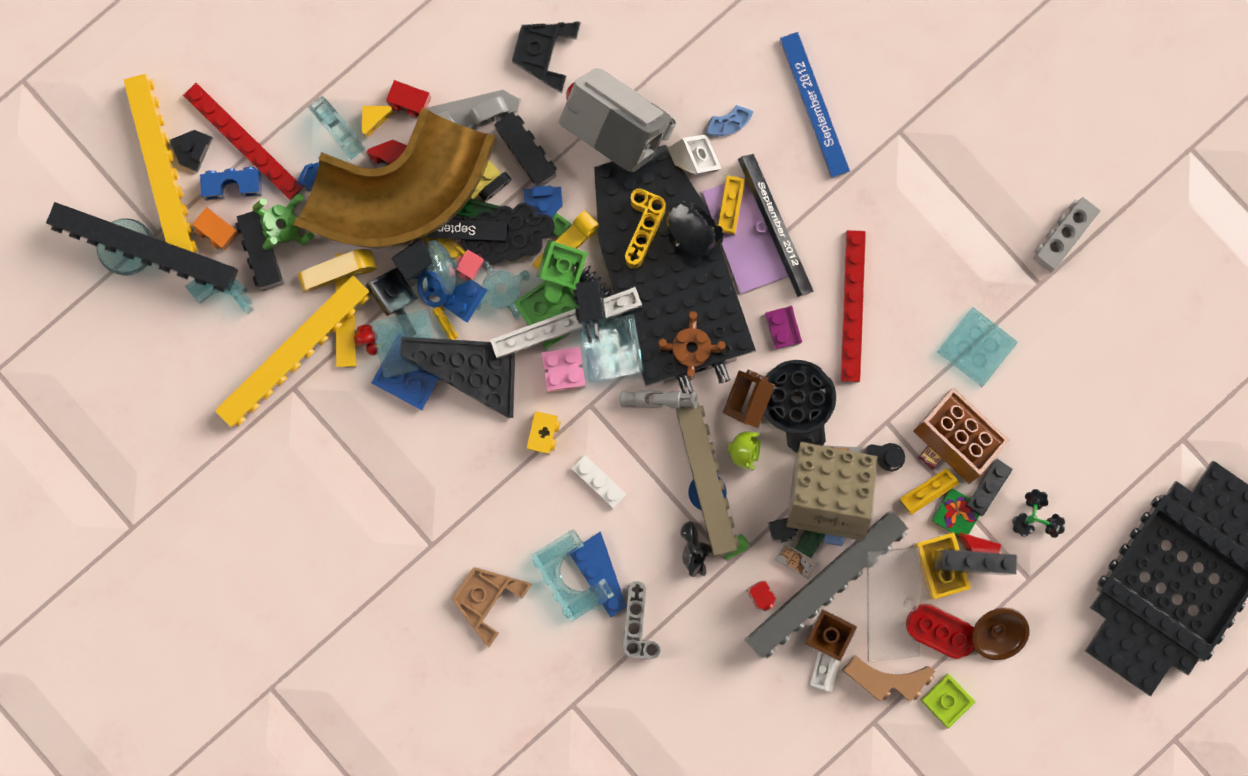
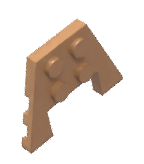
M473 567L453 596L452 601L469 621L486 646L490 647L499 632L484 623L483 620L505 588L523 599L532 584Z

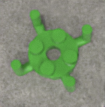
M302 194L296 195L286 207L275 205L266 211L263 209L267 204L265 198H261L252 206V210L261 216L262 232L267 238L263 244L264 250H269L275 244L288 243L292 239L300 245H306L314 238L312 232H308L302 237L298 234L299 227L293 225L297 216L292 211L304 199ZM276 221H280L284 228L279 229L276 226Z

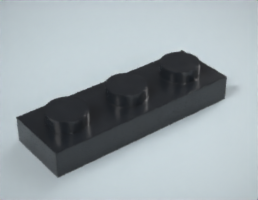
M998 458L995 459L969 499L966 507L979 516H984L1013 469Z

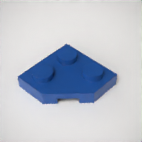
M469 280L450 288L447 293L446 302L442 306L468 323L486 294L487 289L477 282Z

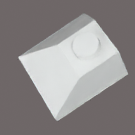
M706 134L682 138L668 147L674 165L693 174L721 169Z

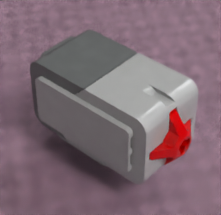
M595 68L576 79L566 91L567 102L559 119V124L563 128L630 172L638 170L653 159L661 140H669L676 125L675 119L667 112L599 68Z

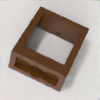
M747 369V372L739 370L722 413L744 424L758 428L775 385L768 382V377L749 369ZM752 382H755V387L744 413L741 411Z

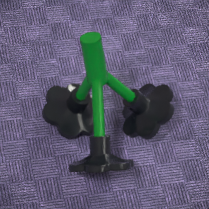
M1033 489L1025 494L1026 505L1033 507L1032 515L1027 516L1026 513H1021L1019 516L1012 519L1014 524L1013 531L1019 533L1022 537H1026L1035 531L1034 522H1039L1046 525V534L1052 538H1057L1065 530V519L1058 514H1053L1047 520L1038 518L1036 512L1048 505V495L1046 492Z

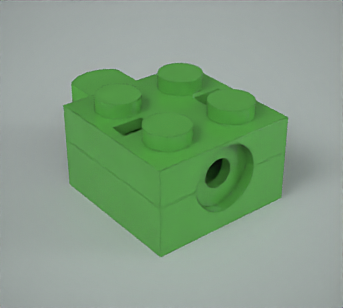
M547 240L536 277L546 280L543 290V297L550 302L559 301L564 286L576 289V283L579 282L587 252Z

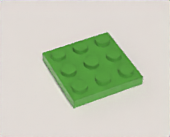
M544 281L513 302L526 323L532 325L578 308L576 301H574V289L564 286L560 300L550 302L543 297L546 283ZM572 332L541 344L547 350Z

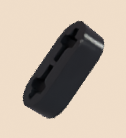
M503 172L483 188L478 195L484 202H487L506 187L512 178L507 172Z

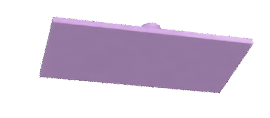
M745 176L741 177L745 179L735 235L723 233L724 237L721 243L740 294L788 277ZM725 184L702 191L712 219H715L716 226L718 225Z

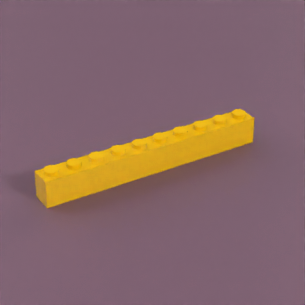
M146 74L123 79L165 241L196 253L198 247L196 241L192 240L191 237L193 228L186 218V215H189L188 209L181 199L184 197L183 190L177 183L179 175L177 169L173 168L172 164L174 156L167 146L170 143L169 137L162 127L165 125L162 114L159 115L158 111L160 103L158 97L154 96L153 92L156 89L154 81Z
M353 275L254 371L215 412L230 427L241 426L246 421L245 416L249 412L254 413L260 407L258 403L261 400H267L274 393L272 390L277 385L280 387L287 381L288 378L286 376L291 371L294 373L301 367L300 362L304 358L309 359L315 353L314 349L318 345L322 346L329 339L327 336L332 331L335 333L342 327L343 324L341 322L346 317L350 319L356 313L355 308L360 304L363 306L370 299V291Z

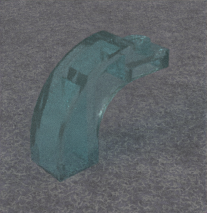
M323 96L308 106L312 114L329 132L350 160L366 149L348 124Z
M195 279L185 286L200 304L211 295L222 293L212 289L213 285L206 283V286L195 283ZM235 279L231 291L224 290V293L230 294L247 314L254 310L251 307L253 303L246 294L243 296L248 289Z

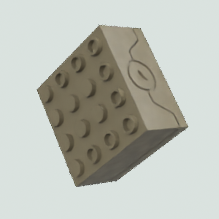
M801 442L793 468L787 527L864 541L872 520L877 456Z

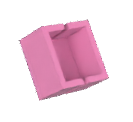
M580 347L542 353L544 371L548 372L545 373L548 393L586 387L583 368H579L583 367Z

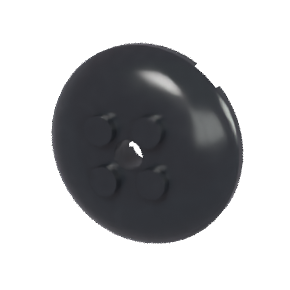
M789 360L778 364L766 374L765 377L769 378L768 382L775 385L764 412L765 417L772 425L790 434H807L818 430L828 422L836 406V390L833 381L822 371V368L805 360ZM797 395L801 397L802 401L797 403L792 397Z

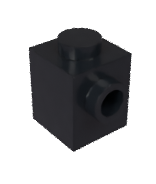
M787 518L768 522L772 541L780 539L781 543L792 541V536H796V531H798L796 528L787 527Z

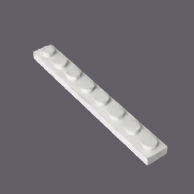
M636 287L604 298L606 319L642 307ZM574 309L496 337L490 341L496 358L499 359L579 330L583 326L578 323Z

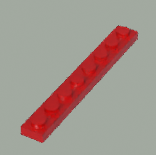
M197 82L183 94L290 201L304 188L298 185L297 180Z
M859 230L846 231L841 382H860L866 231Z

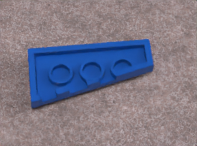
M601 531L568 552L610 617L627 607Z

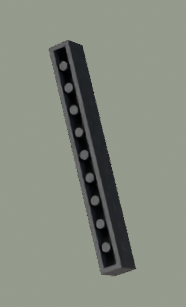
M54 202L46 224L51 226L50 230L60 234L65 231L69 233V237L80 240V238L87 239L86 243L96 247L99 244L103 245L105 250L112 253L120 251L123 253L122 256L134 260V257L139 258L142 264L152 266V264L158 265L159 270L170 273V270L177 272L176 276L186 280L188 277L194 278L195 283L206 286V283L213 285L212 289L224 293V290L231 291L239 271L230 265Z

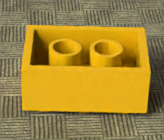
M954 532L914 543L930 599L934 600L971 589L967 573L934 571V551L942 549L960 551Z

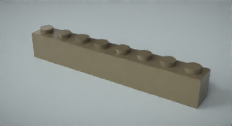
M699 402L697 409L681 407L676 409V414L713 557L735 553L737 551L736 547L739 546L737 535L733 536L732 516L728 517L727 509H730L728 499L723 498L722 491L725 490L723 480L718 479L717 472H720L717 460L714 461L712 456L715 453L713 442L709 443L707 435H710L708 424H704L703 417H705L703 405L699 406Z

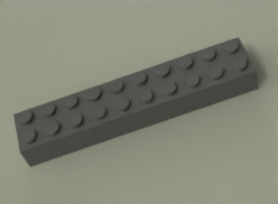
M894 511L887 512L868 529L864 541L855 540L744 640L760 658H769L775 653L776 650L774 648L778 644H785L791 638L789 634L802 629L805 626L803 622L807 618L813 619L820 612L818 609L822 605H829L834 600V594L842 593L849 587L847 583L850 580H857L863 574L862 570L865 567L870 568L878 561L876 557L879 554H886L892 548L891 544L894 541L899 542L907 535L905 531L909 528Z

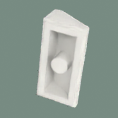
M819 651L809 686L832 692L840 661Z

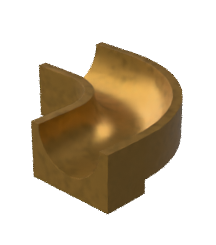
M422 108L405 151L396 161L385 167L375 169L362 168L321 152L313 188L302 212L296 217L293 225L337 242L363 248L395 247L414 242L419 238L422 239L447 224L469 201L481 177L484 175L497 141L496 137L489 133L479 132L432 113L430 110Z

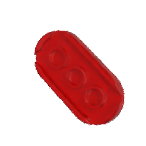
M920 604L909 612L906 619V629L914 640L953 659L967 657L975 650L972 642L974 627L968 622L931 604Z

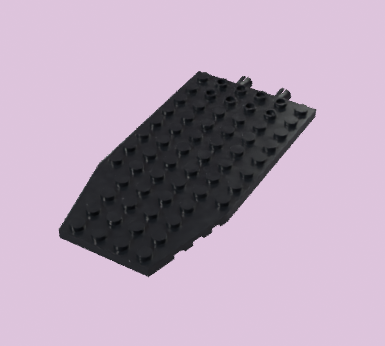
M667 145L659 146L653 159L634 172L623 169L613 161L595 166L599 246L614 292L618 294L636 287L642 307L625 312L622 316L645 386L662 381L668 383L678 380L682 393H687L686 387L689 393L694 392L691 382L687 378V367L683 366L675 358L673 351H662L659 349V341L661 339H665L667 343H673L680 331L689 328V314L693 311L697 313L696 329L708 335L711 345H718L720 341L725 343L724 352H711L709 358L702 365L695 367V374L714 368L719 384H723L724 379L725 382L730 381L731 379L725 364L737 361L738 357L756 352L721 246L719 245L714 251L705 256L692 255L685 249H679L674 244L676 240L668 231L666 225L669 211L681 201L686 203L693 201L695 204L700 205L701 210H705L707 214H709L708 208L682 168L674 165ZM636 189H643L662 197L666 208L643 263L639 268L632 269L626 264L625 254L643 213L632 207L631 193ZM638 196L634 200L637 203H642L645 199ZM654 204L652 208L654 210H660L662 206L660 204ZM646 221L644 225L650 228L654 226V222ZM639 238L636 242L640 245H643L647 242V240L645 238ZM636 249L634 257H631V261L637 259L638 251ZM689 343L686 346L687 351L690 353L696 352L698 349L694 343Z

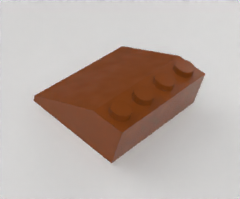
M954 388L946 394L913 430L968 484L984 472L1009 441Z

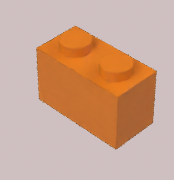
M208 207L203 210L192 224L197 228L195 232L202 238L207 236L211 239L209 243L217 250L221 247L226 251L239 235L237 230Z

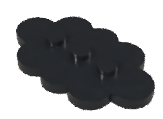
M520 203L513 209L509 206H501L494 213L490 211L481 212L475 220L507 222V242L462 240V245L466 251L469 250L474 254L480 253L485 262L490 265L499 264L504 259L509 262H516L523 255L533 257L540 253L543 247L542 240L554 234L555 222L547 214H537L535 209L528 203Z

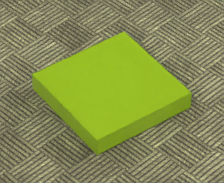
M949 673L920 700L947 729L976 702Z

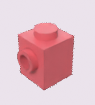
M467 250L464 256H460L455 264L457 266L456 271L459 273L458 276L465 281L469 279L474 281L485 264V260Z

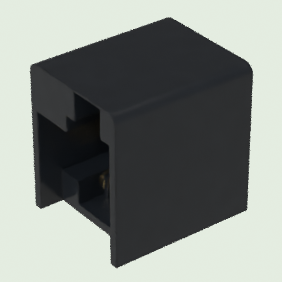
M420 238L391 258L410 286L417 283L418 278L424 272L433 271L439 267Z

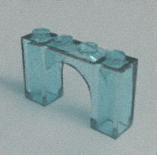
M574 529L531 555L534 566L541 571L544 582L550 586L554 599L561 604L564 615L571 622L614 596L605 579L583 591L569 588L562 580L560 569L563 560L584 546Z

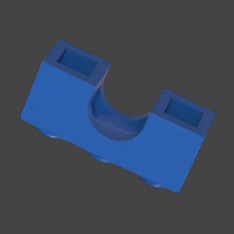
M244 167L243 170L236 171V169H225L224 172L218 173L215 170L205 171V174H200L201 197L204 200L224 199V189L230 183H237L239 185V193L243 197L262 195L260 172L254 167Z

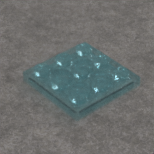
M972 307L937 352L983 387L1018 342Z
M428 309L371 322L384 378L423 370L400 357V345L402 336L435 338Z
M634 315L606 320L607 326L599 327V343H596L594 328H591L592 344H588L586 329L581 328L590 383L643 372Z

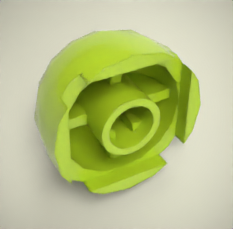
M744 431L739 433L733 442L729 443L728 453L731 454V459L735 465L746 470H754L756 468L753 464L754 461L759 460L761 440H758L757 436H760V433Z

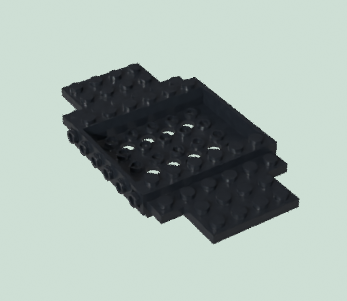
M1215 461L1210 462L1192 491L1179 482L1174 481L1166 494L1159 495V497L1156 496L1150 503L1152 507L1141 516V523L1138 528L1135 527L1131 531L1128 543H1124L1119 549L1118 553L1120 555L1116 560L1113 559L1109 564V571L1106 576L1103 575L1098 580L1097 585L1099 586L1096 590L1099 594L1090 606V609L1105 618V621L1085 649V652L1148 696H1152L1171 665L1189 676L1198 661H1208L1214 654L1213 649L1216 644L1218 645L1223 641L1226 629H1229L1234 624L1236 614L1244 609L1245 601L1248 598V484ZM1163 540L1170 541V550L1164 551L1161 548ZM1178 552H1186L1187 559L1185 562H1180L1177 559ZM1196 562H1200L1203 565L1201 573H1196L1193 570V565ZM1143 571L1150 574V580L1146 583L1140 580V574ZM1212 573H1216L1219 576L1217 584H1212L1209 580V576ZM1160 582L1166 585V591L1163 594L1156 591V585ZM1174 594L1182 596L1181 604L1175 605L1172 602ZM1189 606H1197L1198 614L1196 616H1191L1188 613Z

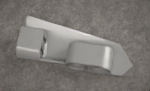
M499 90L427 107L426 109L467 128L482 127L504 118L512 111L513 113L517 112L521 99L505 90Z

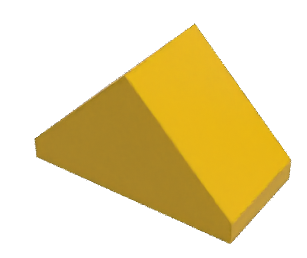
M362 106V133L366 139L394 114L390 106Z

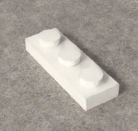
M586 455L572 468L613 509L627 495Z

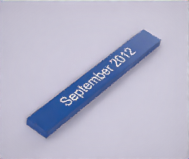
M795 32L781 37L780 41L831 178L850 172L799 33Z

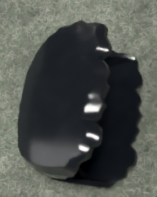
M681 201L669 211L666 222L667 229L676 240L674 244L679 249H685L695 256H705L714 251L723 242V228L719 225L716 226L715 219H712L711 215L707 214L705 210H701L700 205L695 204L693 201L688 203Z

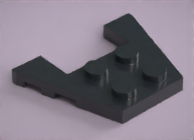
M581 22L521 25L512 63L559 93H562L566 75L548 71L557 36L577 40Z

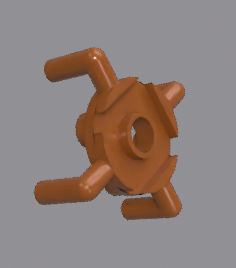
M694 311L689 314V328L680 331L673 343H667L665 339L659 341L660 350L673 351L675 358L683 366L687 367V378L689 380L695 378V367L702 365L709 358L711 352L722 353L725 350V343L723 341H720L718 345H711L708 335L696 329L697 313ZM689 343H694L698 349L696 352L690 353L687 351L686 346Z

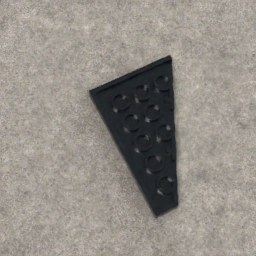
M401 337L400 357L506 418H513L515 353L497 359L491 342Z

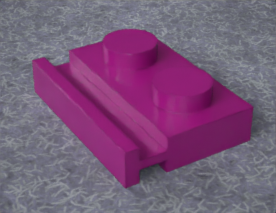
M792 306L765 312L775 350L802 343Z

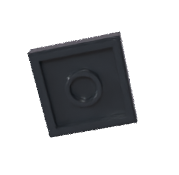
M397 267L366 284V287L386 316L418 299Z

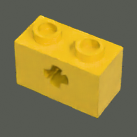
M535 411L527 450L550 455V451L555 450L557 440L553 438L555 432H559L561 421H558V416ZM544 428L548 429L547 432H550L549 436L546 435L545 438H541L542 435H539V432L543 431Z

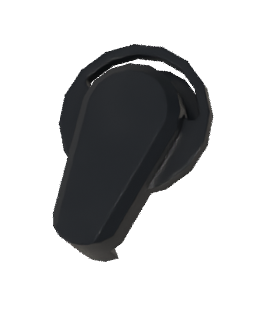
M888 443L883 446L871 444L865 448V454L877 456L879 466L885 471H896L905 462L904 450L895 443Z

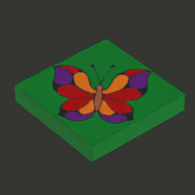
M952 488L946 494L931 521L951 533L954 532L959 537V532L970 534L979 515L966 507L970 498Z

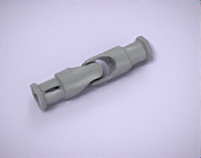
M621 390L619 402L621 407L635 405L637 408L663 407L662 405L676 409L681 407L697 409L698 394L697 392L681 393V391L664 393L661 391L637 390L636 392H626ZM654 394L652 397L654 405H650L648 401L649 396Z

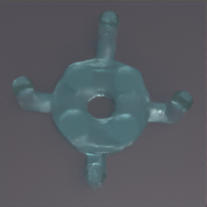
M484 261L482 266L488 275L485 277L482 286L487 289V292L476 310H480L481 305L487 302L498 309L508 307L513 318L518 320L520 312L514 303L520 295L519 282L522 280L528 281L530 279L529 272L524 270L515 276L506 270H494L488 261ZM504 284L506 286L505 293L498 294L495 291L496 286Z

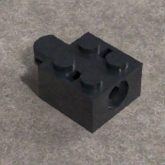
M599 280L576 283V289L573 290L574 301L578 305V308L575 309L576 319L586 329L588 344L593 343L591 328H594L596 343H599V327L607 326L602 286Z

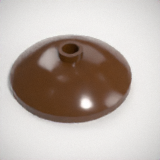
M997 608L991 610L976 622L972 631L973 645L976 651L987 659H1008L1019 653L1026 645L1030 635L1029 624L1026 618L1015 609Z

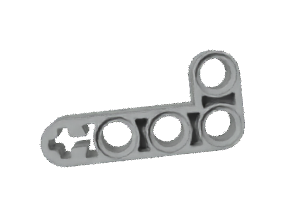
M634 581L629 585L624 652L629 657L655 659L661 651L659 644L655 641L642 640L646 587L642 582ZM636 584L643 588V591L639 592L638 598H642V602L637 600L630 601V597L635 598V592L632 591V587H635ZM635 603L641 606V612L637 615L630 612L631 605ZM636 623L639 625L640 629L637 634H631L628 631L630 624ZM629 643L637 644L638 650L636 653L631 654L627 651ZM650 644L657 647V652L654 655H648L646 652V648Z

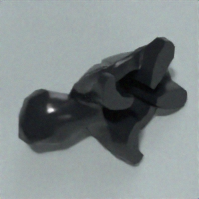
M688 521L682 526L680 531L682 538L687 541L682 554V560L688 569L689 576L695 577L697 574L705 576L707 569L704 562L709 553L712 552L711 545L698 542L696 526L694 522Z

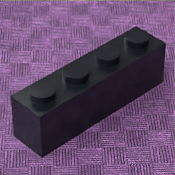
M512 111L494 124L495 130L534 185L544 186L556 177L555 171L557 168L551 160L547 161L545 158L546 152L542 146L539 145L537 147L532 132L525 130L523 127L525 123L519 115L515 116Z
M254 211L236 216L238 220L235 223L239 234L242 233L244 239L241 241L244 251H248L249 258H247L249 268L253 269L255 276H253L255 286L265 291L283 285L284 281L273 247L269 250L263 249V244L267 238L262 232L261 216Z
M942 549L934 551V571L1015 575L1017 574V555Z

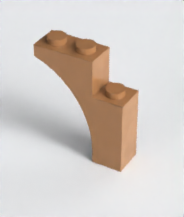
M856 655L842 669L843 672L878 701L886 700L892 693L891 688L895 689L906 700L910 702L912 700L915 701L922 694V687L925 684L928 686L934 679L933 674L935 673L930 666H925L907 674L884 673L867 665Z

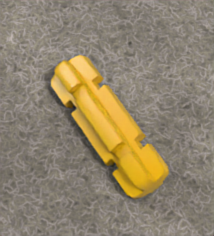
M442 307L434 308L432 312L438 318L437 321L443 331L447 333L448 339L456 340L459 335L456 330H453L454 327L446 314L444 315L445 312Z

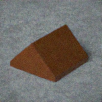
M822 609L811 626L805 644L841 662L857 626Z

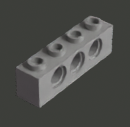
M1084 197L1078 201L1075 199L1068 207L1070 209L1067 215L1063 214L1057 221L1059 226L1055 230L1052 228L1046 235L1048 240L1045 244L1040 243L1034 251L1036 255L1033 259L1049 272L1054 271L1101 211ZM1073 215L1080 217V223H1076L1073 220ZM1062 229L1068 231L1069 238H1065L1062 235ZM1050 244L1057 246L1058 251L1056 253L1051 251Z

